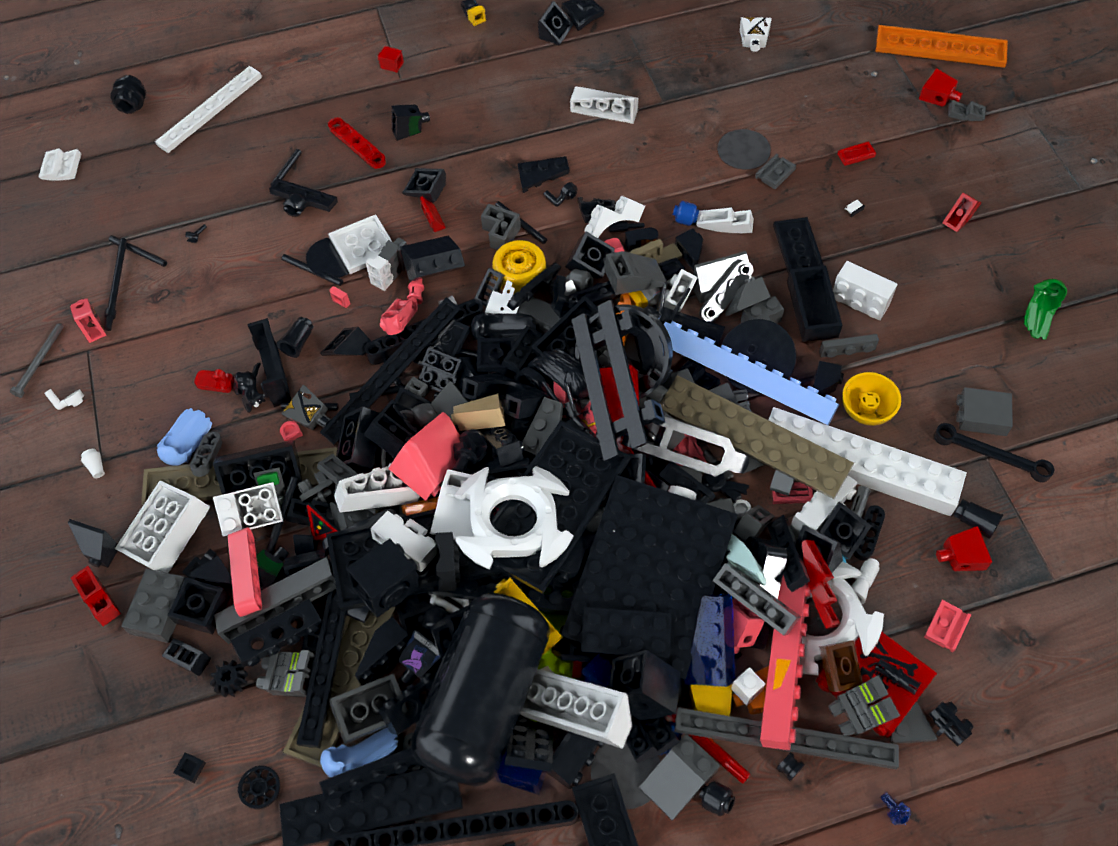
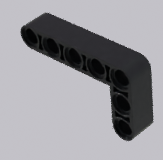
M749 536L745 545L756 561H758L767 581L765 586L758 582L756 583L778 599L787 560V550L771 540ZM764 622L754 645L750 648L765 649L771 625Z

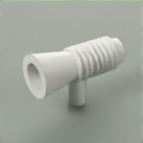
M873 558L864 561L860 569V576L853 577L856 581L851 587L861 604L865 603L869 587H871L879 571V562Z

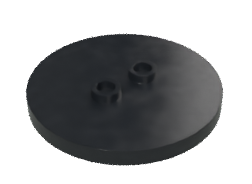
M764 319L745 321L734 327L723 340L722 345L731 348L732 354L738 355V353L746 355L749 357L748 361L753 364L758 361L766 365L765 369L770 372L775 369L783 373V378L787 380L793 373L796 364L794 342L789 333L775 322ZM725 376L739 390L747 389L750 394H762Z

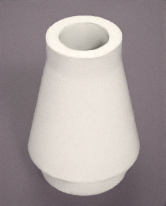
M89 449L81 454V462L89 470L93 478H100L105 474L100 452H97L96 449Z

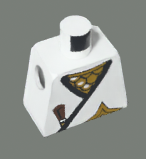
M741 17L740 35L744 47H750L753 52L766 47L771 18Z

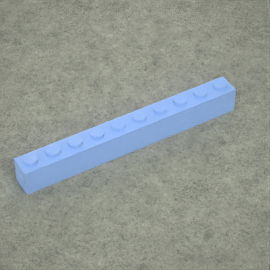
M674 321L671 324L664 323L671 338L673 351L826 425L830 424L839 407V404L835 403L836 398L828 394L823 397L818 394L819 390L809 385L806 389L800 386V381L792 377L790 380L783 378V373L775 369L770 372L765 369L766 365L758 361L753 364L748 361V356L738 353V355L732 354L731 348L724 345L718 347L714 345L715 341L708 337H705L703 340L697 337L699 333L689 328L686 332L681 329L682 325Z

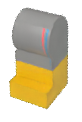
M660 288L630 292L631 305L646 308V306L651 307L657 304L659 293L661 292Z

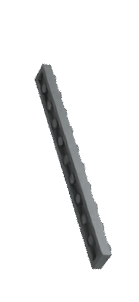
M677 708L674 732L763 747L760 740L761 721ZM793 727V729H796L795 743H791L790 750H783L895 770L899 768V745L849 736L844 737L843 735Z

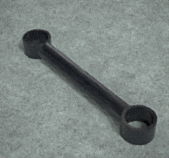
M949 423L940 424L934 433V439L940 445L954 443L1030 472L1031 477L1037 482H1047L1055 471L1053 464L1047 460L1041 459L1034 462L957 433L956 428ZM945 430L949 432L951 438L942 437L939 431ZM1036 467L1045 468L1048 475L1040 474Z

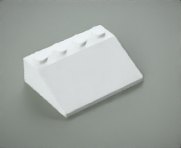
M159 481L115 549L152 570L168 573L191 536L195 533L200 522L206 516L210 506L191 494Z

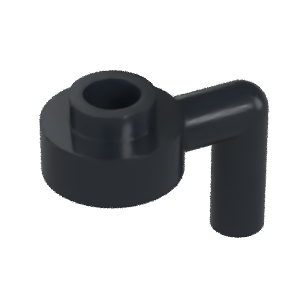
M568 182L561 189L558 198L548 190L543 195L554 206L558 207L564 200L573 199L577 195V186L572 182Z

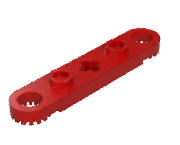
M338 117L329 120L328 127L330 132L367 164L375 169L385 166V155L353 127ZM375 159H381V161H377V163L374 162Z

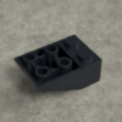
M393 617L377 628L355 674L361 686L378 680L384 673L391 672L395 668L396 663L399 662V658L408 644L409 635Z

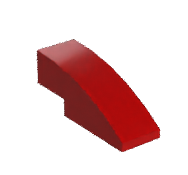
M86 566L70 577L81 598L102 626H105L121 614L89 566Z

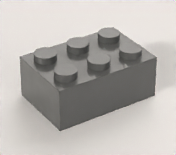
M146 569L121 627L130 635L169 643L176 624L167 614L185 577Z
M394 673L330 699L329 704L344 745L387 727L378 709L383 707V702L391 697L397 698L401 695ZM404 703L402 706V712L405 714L408 710L406 704Z

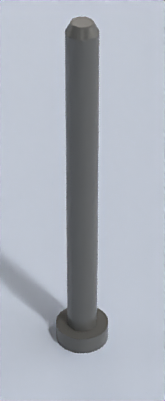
M56 324L17 386L11 388V394L19 398L23 397L25 394L24 388L63 329V324Z

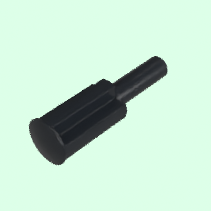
M615 222L609 226V231L618 232L628 231V229L644 228L645 223Z

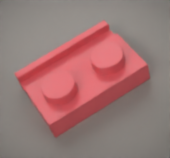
M942 600L924 638L943 648L949 649L953 653L971 614H966L961 609Z

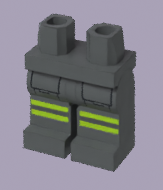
M301 650V652L295 653L278 652L273 656L263 657L261 666L264 670H267L266 676H259L257 678L256 687L275 696L306 697L315 654L309 650ZM310 660V661H311V667L308 669V668H307V665H308V661ZM304 681L306 682L305 690L302 689Z
M879 675L839 695L837 700L828 706L833 717L845 713L848 721L838 725L844 737L853 734L859 735L900 716L891 697L870 707L868 706L888 695Z

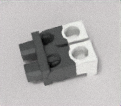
M397 238L394 242L388 240L381 249V253L374 260L369 258L365 262L371 284L383 291L398 277L401 270L404 271L406 269L400 246L407 245V243L401 238Z

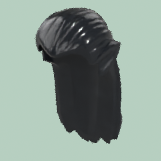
M483 312L476 315L471 321V332L476 340L478 338H515L516 342L526 325L537 330V326L532 323L534 318L531 315Z
M555 348L552 352L544 351L541 354V360H538L535 365L538 370L550 377L565 392L564 383L568 382L573 399L583 400L589 397L580 361L560 348Z

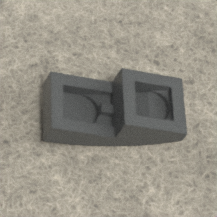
M952 100L949 103L948 116L960 120L983 121L985 119L986 106L972 101L965 105Z

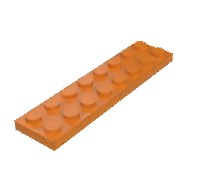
M879 25L875 52L1005 68L1007 64L1008 40Z

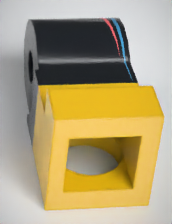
M476 0L461 1L462 10L473 26L486 21L485 9L482 5L479 6Z

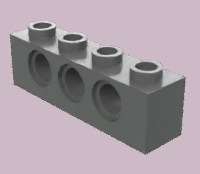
M725 563L713 579V582L783 636L788 635L801 618L796 612L731 563Z

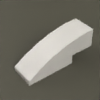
M731 207L699 211L696 225L697 227L717 232L752 233L754 219L751 210L733 212Z

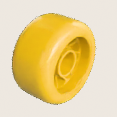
M515 240L502 245L496 251L492 266L494 270L505 275L501 289L504 290L507 280L511 281V287L515 288L514 295L546 269V259L542 250L534 243L525 240Z

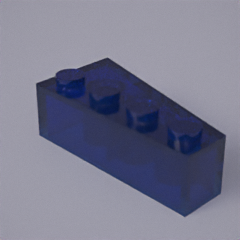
M709 594L702 596L691 649L693 657L685 684L727 687L735 681L732 595Z

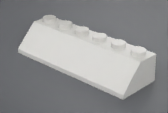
M539 669L535 673L520 712L526 718L622 749L632 727L627 694Z

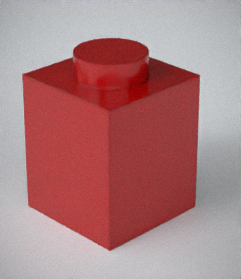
M384 46L378 54L380 68L398 73L404 63L402 50Z

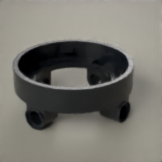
M615 305V313L630 310L639 317L641 328L649 335L654 346L652 367L645 376L638 379V388L643 389V393L639 395V399H642L661 384L664 385L673 372L670 369L673 359L671 338L666 327L659 320L662 316L661 313L650 306L642 308L635 305ZM598 312L588 320L591 334L603 329ZM622 313L616 314L617 321L623 319ZM575 347V358L581 362L580 355ZM595 350L596 357H597V361H598V365H599V369H600V368H602V366L600 365V362H599V360H598L597 350Z

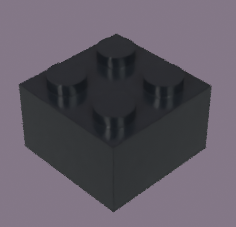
M185 577L167 616L175 624L213 635L216 629L214 615L225 609L230 596L224 588Z

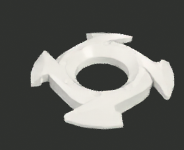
M535 466L533 468V476L500 478L486 483L489 468L486 467L470 476L460 486L454 497L461 500L464 498L470 499L471 531L473 537L457 536L455 542L466 556L487 569L491 568L493 558L530 556L536 554V551L540 549L539 566L544 567L556 560L567 549L573 538V535L567 530L563 532L557 530L556 508L552 494L568 496L569 490L561 480L542 468ZM511 499L526 502L536 513V524L529 532L520 536L501 534L492 526L489 519L491 511L497 504Z
M841 562L832 573L834 578L828 581L838 600L836 603L842 611L841 624L828 635L811 636L807 634L806 637H802V644H805V655L800 657V664L803 665V674H819V666L815 663V661L822 660L819 646L851 640L855 644V641L859 638L863 654L868 656L879 640L883 630L884 614L877 611L872 615L866 614L853 588L844 580L860 576L861 571L848 563Z

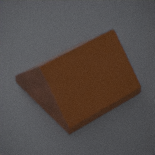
M853 640L819 646L829 691L840 692L863 684Z

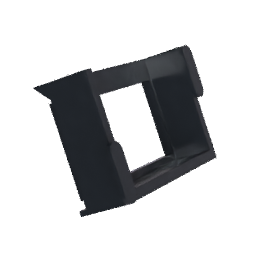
M268 318L247 324L252 334L253 343L257 351L259 350L264 367L267 380L262 381L260 384L265 396H269L274 407L281 406L282 402H290L292 400Z

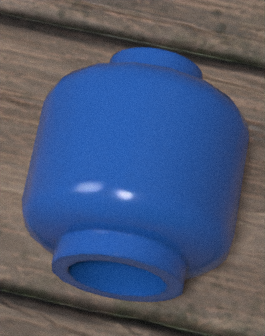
M681 201L679 205H675L672 215L675 216L677 223L690 226L692 223H696L699 210L695 204Z

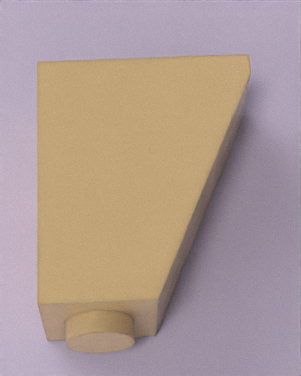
M498 394L453 406L454 413L451 414L453 424L458 425L459 431L505 426L504 410Z

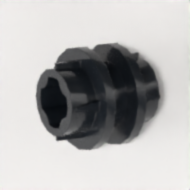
M125 75L116 79L113 83L110 98L119 111L131 114L143 107L146 89L138 78Z

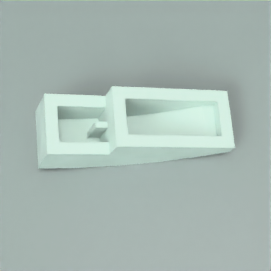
M731 534L725 553L726 559L749 578L765 586L767 581L758 562L746 545Z

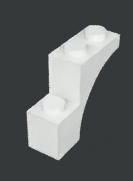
M623 196L616 202L615 211L597 205L592 211L591 220L585 227L584 233L587 231L599 238L600 234L615 222L622 220L639 222L645 206Z

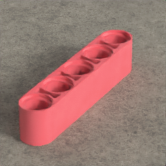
M249 527L228 534L234 607L240 617L262 610L255 539Z

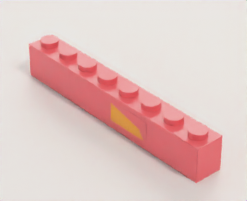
M784 576L782 577L778 600L796 612L801 618L788 635L783 636L776 629L773 631L760 740L763 747L790 750L791 743H795L796 729H793V721L798 719V707H795L796 699H800L801 687L797 683L798 678H802L803 665L800 664V657L805 655V644H802V637L807 635V624L804 623V619L809 616V604H806L807 597H811V591L808 583H806L803 587L791 592L786 585Z

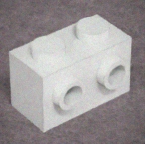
M683 269L680 270L678 275L674 274L670 281V284H672L670 290L666 289L663 307L674 310L687 288H690L691 292L698 277ZM690 292L688 293L686 299L684 300L683 304H682L681 307L679 308L678 312H680V310L683 308V306H684V304H685V302H686V300H687V298H688Z

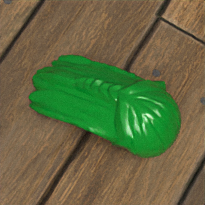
M1046 279L1034 285V294L1025 313L1024 325L1035 339L1040 337L1042 340L1047 339L1052 318L1058 307H1061V303L1067 295V288L1061 280Z

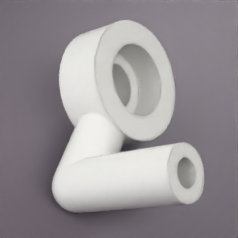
M51 389L44 393L58 410L70 405L73 407L83 402L82 398L85 396L79 389L60 401Z

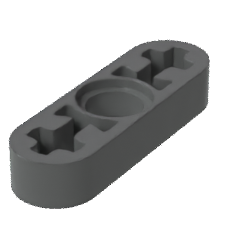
M209 432L203 436L190 463L194 476L202 477L210 472L222 446V439L218 432ZM211 452L208 455L202 456L204 453Z

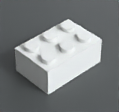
M846 261L837 275L833 292L836 301L842 302L872 318L881 320L891 303L898 284Z

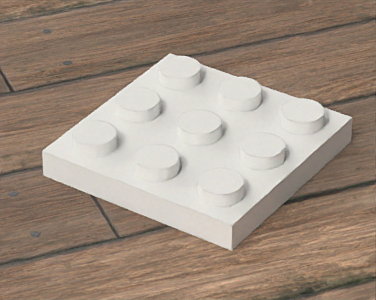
M376 214L328 233L331 242L350 274L366 268L365 262L369 258L374 260L381 253V249L386 245L385 243L388 240L392 241Z

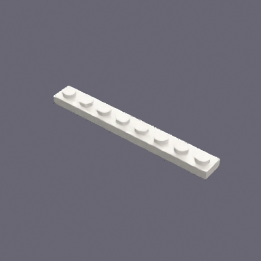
M250 66L157 139L155 141L157 146L167 153L172 151L261 79V73Z

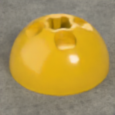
M864 372L851 377L847 381L843 389L842 401L846 412L852 419L864 425L875 426L886 423L896 415L901 406V394L895 383L886 376L873 372Z

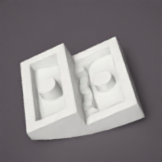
M60 149L46 152L39 178L44 180L74 179L81 152L78 149L64 153Z

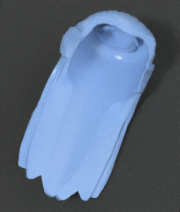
M186 409L178 417L169 432L157 444V453L161 461L172 466L181 465L185 462L189 463L192 453L200 445L203 436L211 429L212 422L210 418H205V413L200 410Z
M384 728L354 746L347 747L341 744L337 748L334 746L329 747L321 754L320 763L322 769L331 778L390 756L397 748L398 740L396 739L398 735L392 734L388 728Z

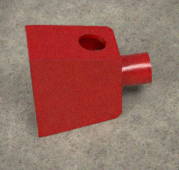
M936 68L923 86L919 100L943 107L950 99L959 102L963 93L955 90L958 84L956 79Z
M978 526L948 537L943 544L944 549L936 551L937 560L940 563L949 561L953 571L987 570L992 563Z

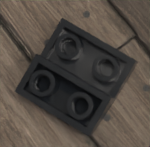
M428 347L422 361L424 366L419 380L426 383L429 388L439 392L450 381L457 385L462 360Z
M666 716L644 721L634 718L631 721L632 727L626 739V743L637 763L656 757L680 742Z

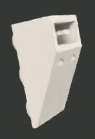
M447 469L441 486L430 534L453 532L454 540L457 536L473 537L471 531L470 499L464 498L461 500L454 497L460 486L472 476L471 474Z
M274 482L213 497L223 536L247 527L255 529L283 521Z

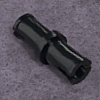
M882 658L878 662L879 665L874 669L890 679L892 684H898L913 695L921 685L920 682L903 673V669L895 668Z

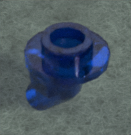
M888 792L881 795L880 798L890 809L887 815L894 825L907 823L910 819V808L903 802L897 805Z

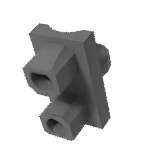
M321 471L314 474L319 485L313 487L309 479L298 484L302 493L299 497L302 501L317 493L318 496L314 497L313 500L329 503L328 496L333 494L331 489L323 491L325 487L334 482Z

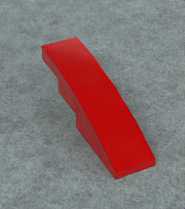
M804 540L802 542L803 560L810 579L808 585L816 609L825 628H835L841 623L831 604L838 600L828 584V581L833 579L834 576L813 540Z

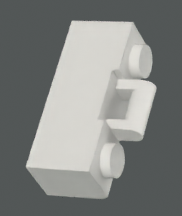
M387 511L371 527L374 540L382 544L390 538L395 544L399 543L405 551L404 555L408 559L412 558L418 567L417 570L420 572L437 555L436 542L429 536L425 537L428 530L412 519H409L404 524L403 519L399 515H393Z

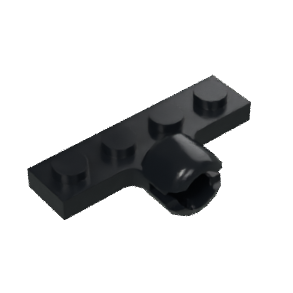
M277 179L269 188L270 194L286 198L283 202L284 211L292 217L300 216L308 206L330 212L338 203L336 196L281 179Z

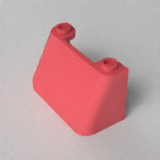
M445 412L438 415L408 440L388 468L425 501L431 495L435 497L440 492V485L444 480L447 469L451 470L456 463L454 444L460 442V434L451 418Z

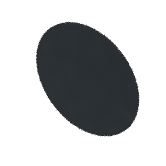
M330 238L317 241L307 251L306 263L315 274L325 278L328 277L319 271L337 278L350 274Z

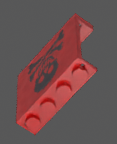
M881 632L877 644L868 656H864L859 638L855 641L854 646L862 682L865 683L879 675L888 692L886 697L868 706L870 707L891 697L900 714L898 718L873 728L880 736L889 738L937 673L885 633ZM881 658L895 668L903 669V673L921 683L914 695L898 684H892L890 679L874 670L879 665L878 662ZM824 669L815 680L820 689L826 693L830 692L836 697V700L839 695L853 689L850 688L840 692L829 691Z

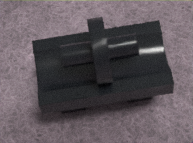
M942 702L929 714L935 721L934 723L940 728L936 735L939 737L944 733L959 746L973 734L971 730L974 725L968 719L964 718L961 721L955 715L958 710L952 702L946 704Z

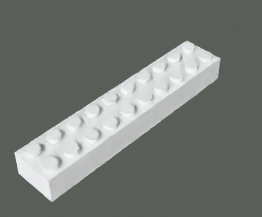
M773 407L769 421L853 462L854 466L848 476L857 481V484L951 516L956 509L967 472Z

